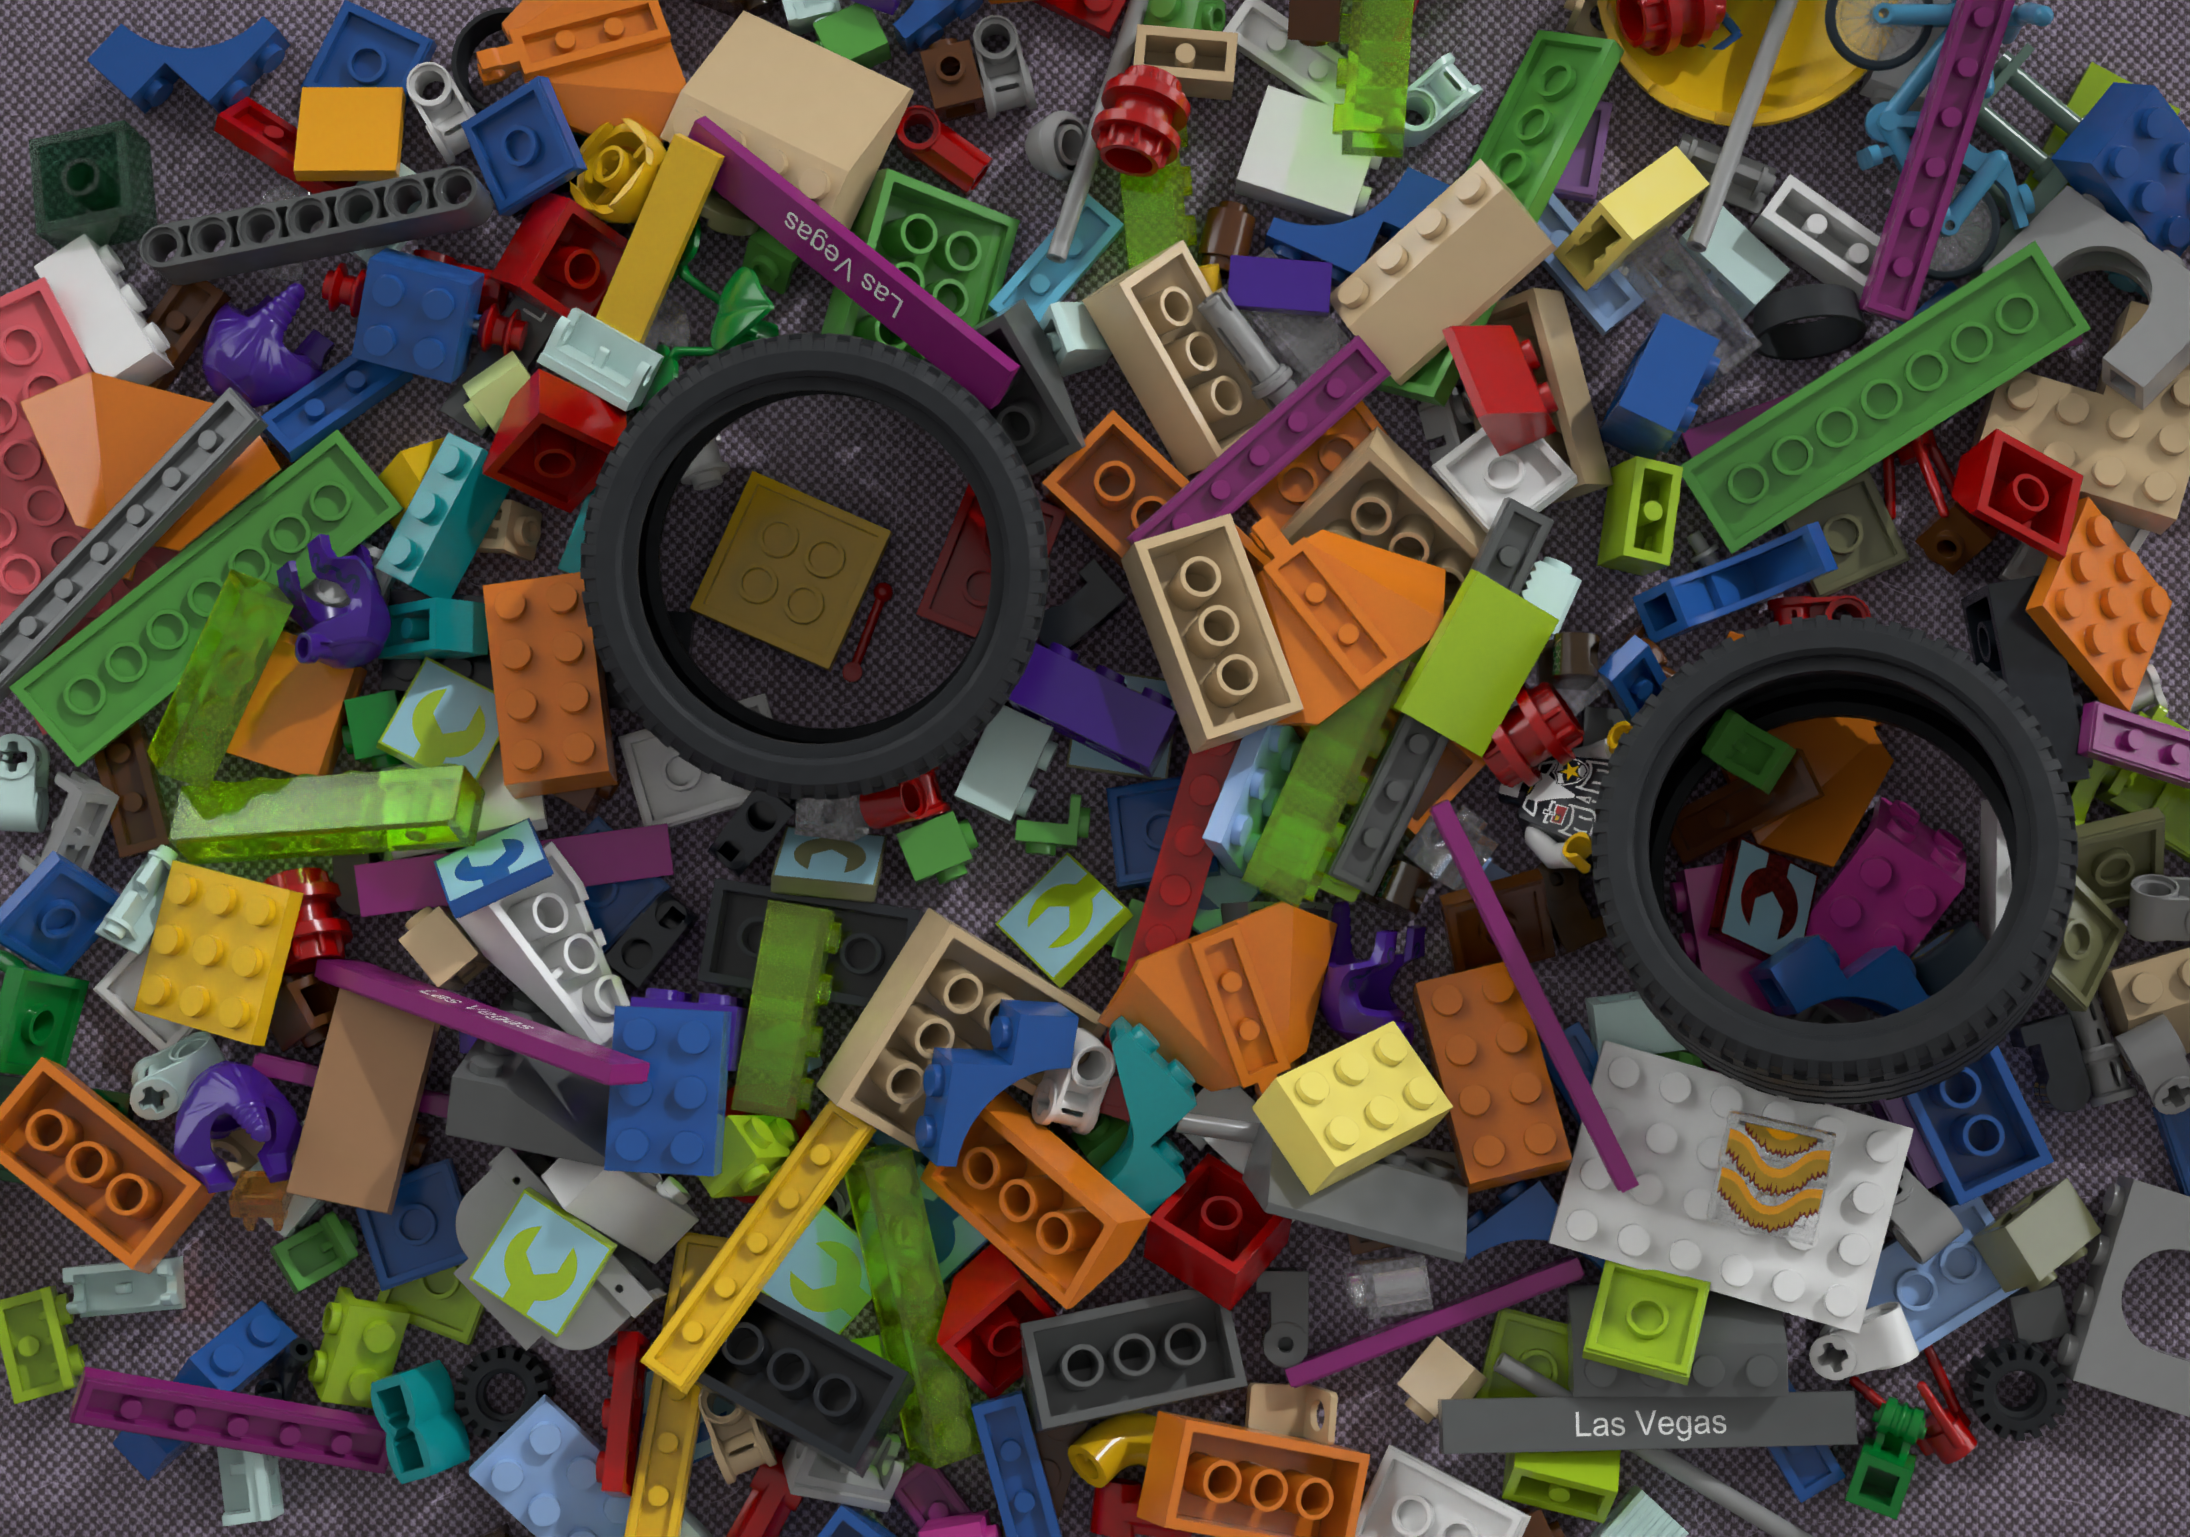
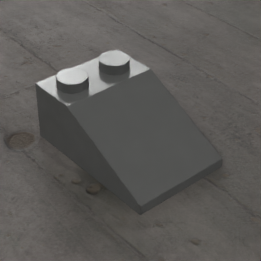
M1025 299L1017 301L973 326L974 330L1020 365L1000 403L991 410L984 404L982 405L1010 437L1030 476L1084 448L1086 444L1051 344ZM926 358L923 359L924 361H926V362L930 363L931 365H933V364H932L930 361H928Z

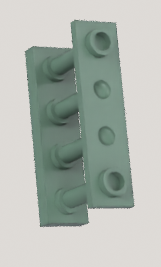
M2027 43L2016 56L2007 50L1994 65L1995 90L1990 98L1983 99L1976 124L2034 171L2032 177L2039 183L2031 191L2035 202V212L2026 215L2030 223L2055 198L2068 181L2051 160L2054 155L2053 152L2048 156L1987 104L2006 83L2067 133L2064 139L2071 135L2086 115L2082 118L2020 68L2023 62L2035 50V48ZM1961 167L1960 174L1967 176L1972 174ZM1901 174L1889 186L1894 192L1896 191ZM1994 183L1988 191L1996 205L2002 209L1999 214L2006 221L2000 226L1999 239L1990 258L1978 270L1968 275L1972 279L1981 275L1982 270L2025 228L2014 229L2005 197ZM1893 198L1885 206L1886 208L1890 209ZM1966 218L1959 231L1954 235L1969 247L1966 252L1973 257L1969 262L1971 263L1983 250L1987 242L1989 229L1986 228L1982 231Z

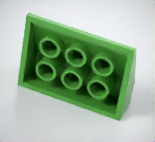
M886 168L877 171L850 231L969 326L973 327L994 315L988 310V304L1002 289L1020 220ZM833 286L821 334L834 333L861 337L894 346L921 360L925 358L836 286Z

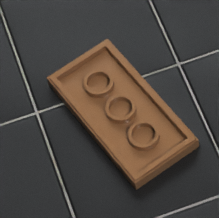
M339 988L286 1193L392 1215L440 1024Z

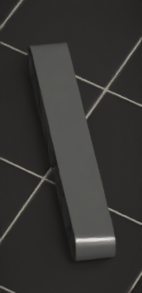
M453 166L160 224L150 228L143 235L139 245V252L142 260L167 282L174 285H186L472 229L483 225L489 219L493 212L494 202L491 194L469 169L462 166ZM471 191L466 201L456 204L458 197L462 193ZM422 201L420 207L415 212L407 214L409 207L413 203ZM373 210L370 218L358 224L359 219L365 212ZM323 220L321 227L317 231L310 233L312 226L316 222ZM274 230L272 237L262 243L264 235ZM226 239L223 247L214 252L215 246L220 241ZM177 249L175 255L166 261L168 254Z

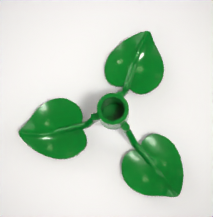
M700 217L695 224L670 284L679 275L683 281L719 305V311L711 331L712 347H674L670 351L667 345H658L654 351L664 356V359L641 406L634 408L635 415L642 411L649 403L648 401L673 379L679 377L678 361L682 357H710L748 341L779 335V329L776 324L762 319L775 307L764 293L759 279L752 269L747 267L739 268L729 279L721 295L690 273L688 263L696 255L700 243Z

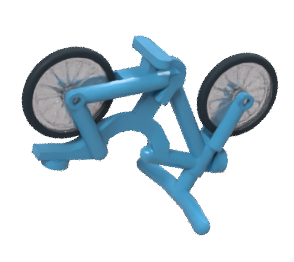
M1827 0L1825 26L1831 44L1846 61L1866 70L1884 71L1904 65L1923 49L1930 37L1932 28H1945L1891 100L1876 104L1868 111L1864 123L1866 133L1872 140L1883 143L1885 147L1879 148L1878 144L1856 152L1857 161L1862 171L1883 164V158L1891 156L1901 174L1911 144L1909 137H1913L1921 113L1920 111L1908 110L1932 79L1957 0H1951L1952 3L1934 4L1933 0ZM2032 2L2013 6L2001 44L2012 43L2021 28L2027 24L2040 27L2049 25L2054 18L2052 9L2049 6ZM1993 71L1984 99L1990 98L1995 90ZM1969 143L1962 167L1972 174L1967 176L1959 173L1926 275L1927 279L1936 281L1961 279L1974 273L1990 258L2000 234L1999 211L1996 202L1988 191L1993 183L2001 190L2005 197L2014 229L2029 226L2026 215L2035 212L2034 198L2026 183L2017 186L2008 155L2005 151L1995 150L1983 153Z

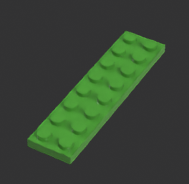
M1538 30L1468 169L1481 159L1510 188L1538 223L1625 50L1612 39ZM1497 302L1470 326L1486 325ZM1447 345L1403 385L1400 386L1389 376L1375 390L1445 407L1460 374Z
M2033 241L1681 464L1680 466L1683 467L1682 479L1726 548L1732 554L2091 328L2036 241Z
M337 429L9 688L76 767L80 768L281 609L276 571L285 563L296 560L302 591L314 583L318 578L312 572L307 544L318 534L329 535L331 547L337 557L348 556L359 544H363L397 517L404 508Z

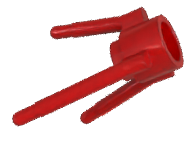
M1932 429L1882 459L1884 501L1892 520L1896 518L1895 458L1899 459L1902 466L1918 462L1939 516L1947 518L1950 514L1929 457H1931L1950 494H1952L1955 477L1937 446Z
M1930 1345L1923 1351L1948 1408H1942L1925 1382L1920 1381L1917 1383L1916 1387L1932 1415L1926 1419L1925 1427L1927 1431L1924 1439L1918 1438L1916 1444L1925 1456L1935 1452L1942 1464L1946 1465L1965 1457L1976 1447L1978 1442L1968 1428L1971 1421L1962 1410L1940 1359L1937 1357L1933 1346ZM1850 1377V1385L1878 1410L1882 1402L1886 1403L1880 1395L1858 1377Z

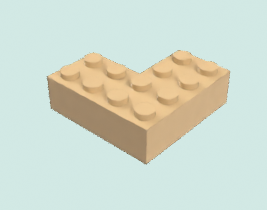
M2131 300L2116 320L2107 353L2143 317L2149 305ZM2190 364L2143 411L2102 381V370L2095 392L2022 371L1987 393L1971 448L1997 428L2083 475L2079 499L2089 497L2108 519L2161 535L2177 520L2190 477Z
M928 908L821 1076L816 1087L836 1106L919 1152L920 1150L915 1138V1128L918 1118L924 1114L926 1094L923 1078L926 1067L932 1063L934 1047L993 1050L990 1036L991 1024L993 1019L999 1014L1001 999L1059 1002L1079 1017L1077 1028H1084L1090 1031L1098 1039L1101 1038L1107 1027L1097 1021L1101 1014L1085 1002L1062 988L1060 989L1054 983L931 908ZM1090 1052L1085 1053L1080 1058L1078 1065L1087 1060ZM1045 1071L1027 1076L1013 1085L1034 1097V1093L1042 1081Z

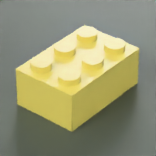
M1394 1021L1275 1078L1252 1106V1109L1310 1195L1427 1136L1453 1108L1451 1102Z

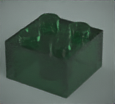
M125 120L28 140L36 234L55 249L60 250L84 233L100 247L105 244L111 246L142 239L143 235L150 228L158 225L150 143Z

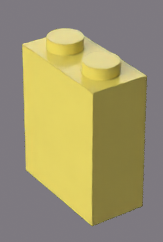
M1675 146L1600 200L1553 254L1584 290L1587 291L1659 238L1710 184L1682 151Z

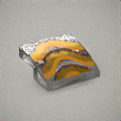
M1730 1109L1718 1154V1169L1706 1212L1707 1222L1813 1246L1830 1174L1836 1133Z

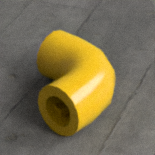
M1137 1412L1104 1420L1086 1431L1068 1448L1067 1454L1070 1463L1081 1478L1098 1488L1104 1487L1121 1470L1128 1466L1140 1465L1147 1467L1157 1416Z

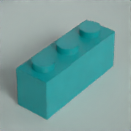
M448 432L375 568L431 598H452L511 488L483 474V464L488 451Z

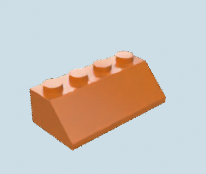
M1004 1090L985 1106L971 1125L959 1152L956 1167L936 1166L932 1161H929L920 1177L922 1182L1065 1309L1073 1308L1127 1259L1151 1219L1150 1215L1046 1126L1035 1123L1032 1114Z

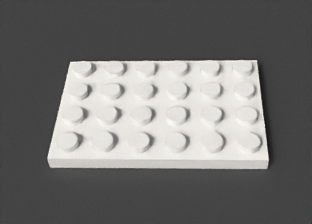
M1604 1040L1591 1088L1639 1185L1624 1193L1616 1189L1581 1120L1572 1153V1161L1568 1167L1548 1243L1639 1270H1659L1678 1276H1688L1711 1282L1709 1289L1711 1291L1859 1334L1914 1129L1826 1103L1825 1105L1789 1100L1788 1097L1779 1095L1778 1097L1745 1086L1743 1083L1733 1078L1730 1079L1718 1072ZM1745 1122L1817 1138L1818 1142L1813 1148L1810 1147L1808 1152L1804 1151L1801 1154L1799 1152L1797 1155L1795 1153L1794 1157L1790 1155L1785 1158V1155L1781 1158L1779 1153L1777 1157L1776 1153L1774 1155L1771 1152L1767 1153L1765 1146L1760 1148L1755 1139L1751 1138V1134L1747 1135V1131L1745 1132ZM1730 1128L1746 1135L1752 1141L1761 1159L1770 1167L1777 1169L1786 1168L1812 1151H1831L1826 1177L1823 1174L1821 1178L1817 1177L1816 1181L1812 1178L1801 1190H1823L1818 1214L1815 1212L1813 1216L1809 1215L1808 1219L1805 1216H1800L1798 1222L1795 1221L1793 1228L1790 1226L1781 1230L1778 1228V1232L1773 1230L1768 1233L1767 1228L1765 1230H1762V1227L1760 1229L1759 1227L1755 1229L1753 1226L1750 1228L1748 1221L1743 1223V1218L1738 1219L1739 1214H1735L1734 1210L1731 1211L1728 1200H1724V1196L1721 1198V1191L1717 1193L1722 1167L1728 1168L1740 1175L1752 1196L1759 1203L1766 1206L1780 1205L1801 1191L1797 1188L1794 1192H1787V1195L1782 1193L1777 1197L1776 1193L1770 1196V1191L1766 1190L1763 1192L1762 1189L1759 1191L1757 1186H1754L1753 1181L1749 1183V1175L1744 1177L1743 1172L1740 1174L1739 1170H1737V1159L1732 1164V1156L1729 1157V1153L1725 1155Z

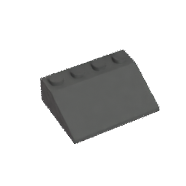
M510 991L498 1008L565 1032L522 991ZM478 1038L452 1075L445 1135L604 1167L610 1085L599 1083Z

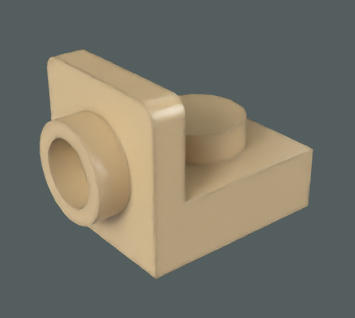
M504 499L476 552L509 554L521 560L533 561L541 535L542 513L514 500Z

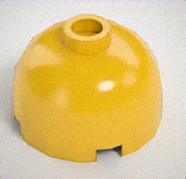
M621 118L625 123L617 126L607 122L599 126L584 141L579 150L588 170L577 176V186L570 182V192L575 202L593 215L611 224L637 222L667 152L662 142L652 132L630 118ZM621 146H628L637 151L634 153L632 151L624 149Z

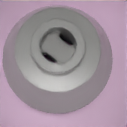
M1061 110L1049 114L1033 125L1028 132L1025 151L1031 165L1036 170L1055 179L1070 180L1087 130L1071 112Z

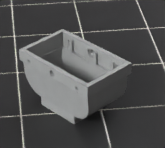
M505 1147L488 1163L492 1169L465 1195L459 1205L455 1224L456 1235L463 1252L469 1259L453 1274L526 1351L546 1341L567 1350H585L595 1347L617 1336L619 1331H624L636 1318L654 1310L668 1296V1286L634 1251L596 1229L597 1232L618 1246L566 1330L557 1338L469 1279L524 1189L531 1187L563 1208L544 1180L537 1175L538 1173L543 1175L552 1164L542 1154Z

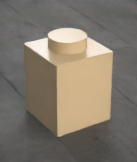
M1436 1336L1397 1385L1410 1395L1404 1404L1425 1423L1429 1424L1434 1417L1438 1419V1399H1472L1488 1379Z

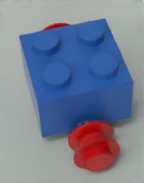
M385 248L370 257L367 268H363L357 276L350 275L347 264L341 262L336 270H328L322 286V298L328 300L329 311L335 312L341 304L350 307L353 318L358 317L352 358L450 384L467 371L473 335H477L482 352L487 353L494 344L502 346L505 356L512 350L521 351L523 349L528 332V322L521 320L520 309H516L508 317L501 315L498 303H493L482 315L477 314L484 282V273L390 248Z

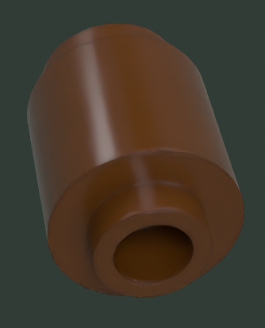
M1220 201L1218 207L1207 209L1197 257L1201 260L1200 266L1219 264L1221 279L1229 280L1231 255L1249 256L1256 218L1248 214L1247 206L1233 201Z

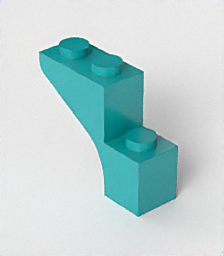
M1121 1015L1111 1024L1109 1036L1129 1112V1127L1118 1151L1100 1170L1106 1179L1149 1215L1186 1182L1181 1164L1184 1156L1177 1146L1164 1134L1197 1106L1192 1087L1196 1081L1181 1062L1173 1059L1168 1063L1156 1051L1160 1044L1144 1025L1138 1023L1133 1027Z

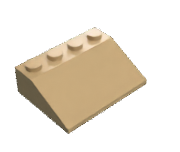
M743 10L681 90L660 138L671 143L674 134L681 133L688 137L694 121L706 116L850 230L914 90Z
M1378 426L1342 460L1280 529L1291 545L1301 538H1307L1323 529L1446 569L1444 615L1464 582L1487 535L1461 504ZM1429 642L1394 668L1407 681Z

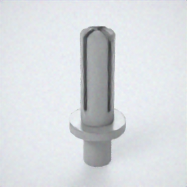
M1700 530L1686 537L1696 553L1690 558L1692 563L1699 561L1701 566L1705 568L1720 562L1714 552L1719 546L1717 543L1709 546Z

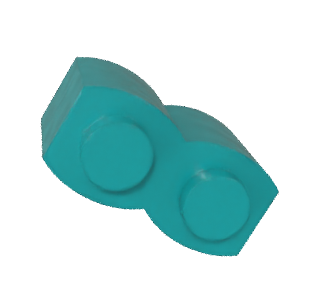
M440 1360L412 1367L371 1383L373 1410L379 1424L387 1433L386 1451L388 1460L396 1478L401 1484L430 1477L469 1460L470 1445L468 1434L462 1420L454 1410L455 1396L452 1381Z

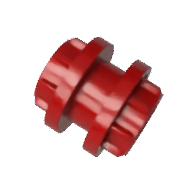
M1616 0V16L1623 37L1633 48L1642 47L1644 51L1652 56L1671 53L1679 44L1688 48L1705 44L1710 40L1713 32L1719 29L1726 14V0Z
M1150 65L1130 66L1124 73H1120L1108 80L1101 97L1105 110L1097 114L1091 130V136L1096 143V148L1100 151V158L1107 166L1122 174L1135 177L1152 176L1157 173L1158 169H1163L1165 165L1174 162L1178 156L1181 139L1177 132L1186 126L1191 111L1190 103L1184 92H1182V85L1171 73Z
M1542 682L1533 689L1527 683L1523 684L1516 696L1518 705L1507 712L1501 725L1492 735L1493 739L1482 756L1489 769L1504 786L1513 788L1519 783L1524 782L1529 787H1532L1543 779L1537 765L1553 756L1564 766L1575 759L1573 749L1583 742L1585 734L1577 717L1560 692L1548 682Z
M315 867L296 868L272 875L262 882L304 893L283 972L284 975H293L295 973H300L301 975L315 973L317 959L345 958L344 946L353 939V933L349 921L334 918L333 911L340 908L336 898L342 895L338 883L330 882L327 871Z

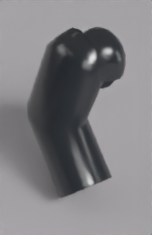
M304 1338L294 1339L272 1365L268 1379H261L257 1383L255 1396L290 1401L303 1368L314 1355L315 1351L311 1342Z

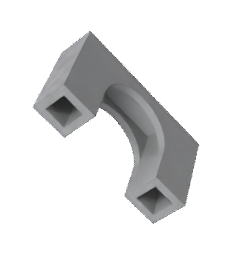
M2067 185L2029 223V226H2026L1982 270V273L2031 242L2036 241L2062 283L2075 275L2098 270L2116 272L2136 282L2145 292L2150 303L2143 317L2102 358V381L2143 411L2190 364V271L2187 269L2184 261L2170 250L2162 252L2146 241L2143 232L2134 224L2127 221L2121 223L2109 215L2097 198L2090 194L2081 195Z
M2118 1175L2116 1184H2111L2104 1196L2102 1210L2107 1215L2101 1234H2098L2091 1240L2087 1254V1261L2091 1264L2086 1284L2081 1283L2075 1292L2072 1311L2076 1314L2071 1334L2066 1333L2061 1339L2057 1352V1362L2061 1364L2060 1370L2064 1376L2073 1381L2190 1417V1359L2142 1344L2128 1328L2122 1311V1291L2125 1281L2132 1269L2141 1260L2162 1250L2178 1249L2190 1252V1197Z

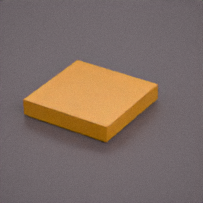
M302 87L293 170L296 180L382 181L399 177L406 104L403 87Z

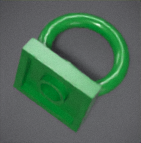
M0 949V971L5 973L0 991V1072L26 1076L41 1057L54 1061L66 1068L90 981L30 969L18 956Z

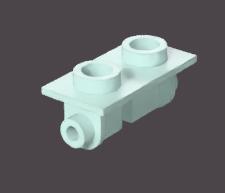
M162 844L156 851L150 850L110 911L105 915L95 933L140 955L153 937L172 860H176L178 854Z

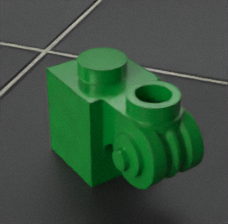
M1889 1396L1887 1402H1882L1880 1409L1875 1410L1872 1421L1877 1422L1875 1428L1877 1434L1875 1439L1865 1437L1849 1482L1845 1501L1897 1520L1916 1462L1917 1455L1909 1453L1910 1447L1915 1445L1918 1438L1923 1440L1927 1431L1925 1427L1926 1418H1923L1925 1409L1918 1406L1910 1407L1907 1402L1902 1404L1899 1403L1898 1399Z

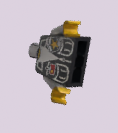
M1620 721L1616 723L1605 739L1573 749L1575 759L1564 766L1553 756L1537 765L1543 779L1532 787H1529L1524 782L1519 783L1513 788L1504 786L1501 783L1498 796L1499 802L1519 808L1517 820L1525 836V843L1546 867L1551 869L1576 867L1583 874H1587L1591 868L1594 869L1591 844L1593 822L1596 820V801L1602 778L1607 776L1610 770L1608 768L1610 757L1614 753L1623 732L1628 734L1632 729L1629 722Z

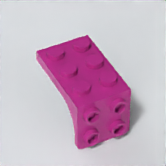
M1880 798L1874 807L1873 817L1861 840L1809 910L1804 937L1819 935L1822 940L1827 941L1836 950L1840 958L1839 967L1841 970L1873 948L1896 945L1898 950L1904 952L1909 957L1965 886L1967 854L1962 850L1964 848L1963 843L1947 830L1939 828L1937 831H1934L1919 821L1921 817L1918 812L1903 801L1895 800L1892 803L1886 798Z

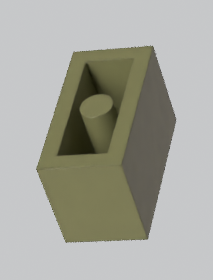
M2064 1178L2031 1190L1973 1236L1971 1240L2005 1293L2025 1286L2030 1292H2034L2047 1286L2058 1277L2054 1271L2057 1267L2067 1266L2086 1255L2088 1250L2085 1245L2097 1236L2101 1230L2069 1179Z

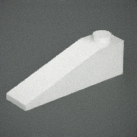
M551 841L543 845V849L554 872L551 877L459 919L456 918V920L481 953L566 1033L612 1049L615 1006H630V1001L621 978L612 974L601 947L607 943L601 928L595 930L584 903L585 900L589 899L584 884Z

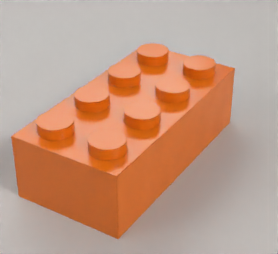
M580 572L483 585L504 786L515 799L618 785L605 672L593 643L595 636L592 627H588L582 592L585 591L584 579H581Z
M1504 962L1415 983L1413 1000L1434 1078L1453 1105V1108L1446 1114L1445 1118L1462 1181L1468 1187V1194L1567 1170L1572 1161V1155L1537 1031Z
M41 1057L0 1106V1164L132 1270L150 1274L216 1194H209L204 1184L189 1173L170 1151L65 1067L47 1058Z
M1158 1411L1136 1517L1164 1528L1215 1537H1355L1370 1454L1340 1445H1325L1309 1439Z

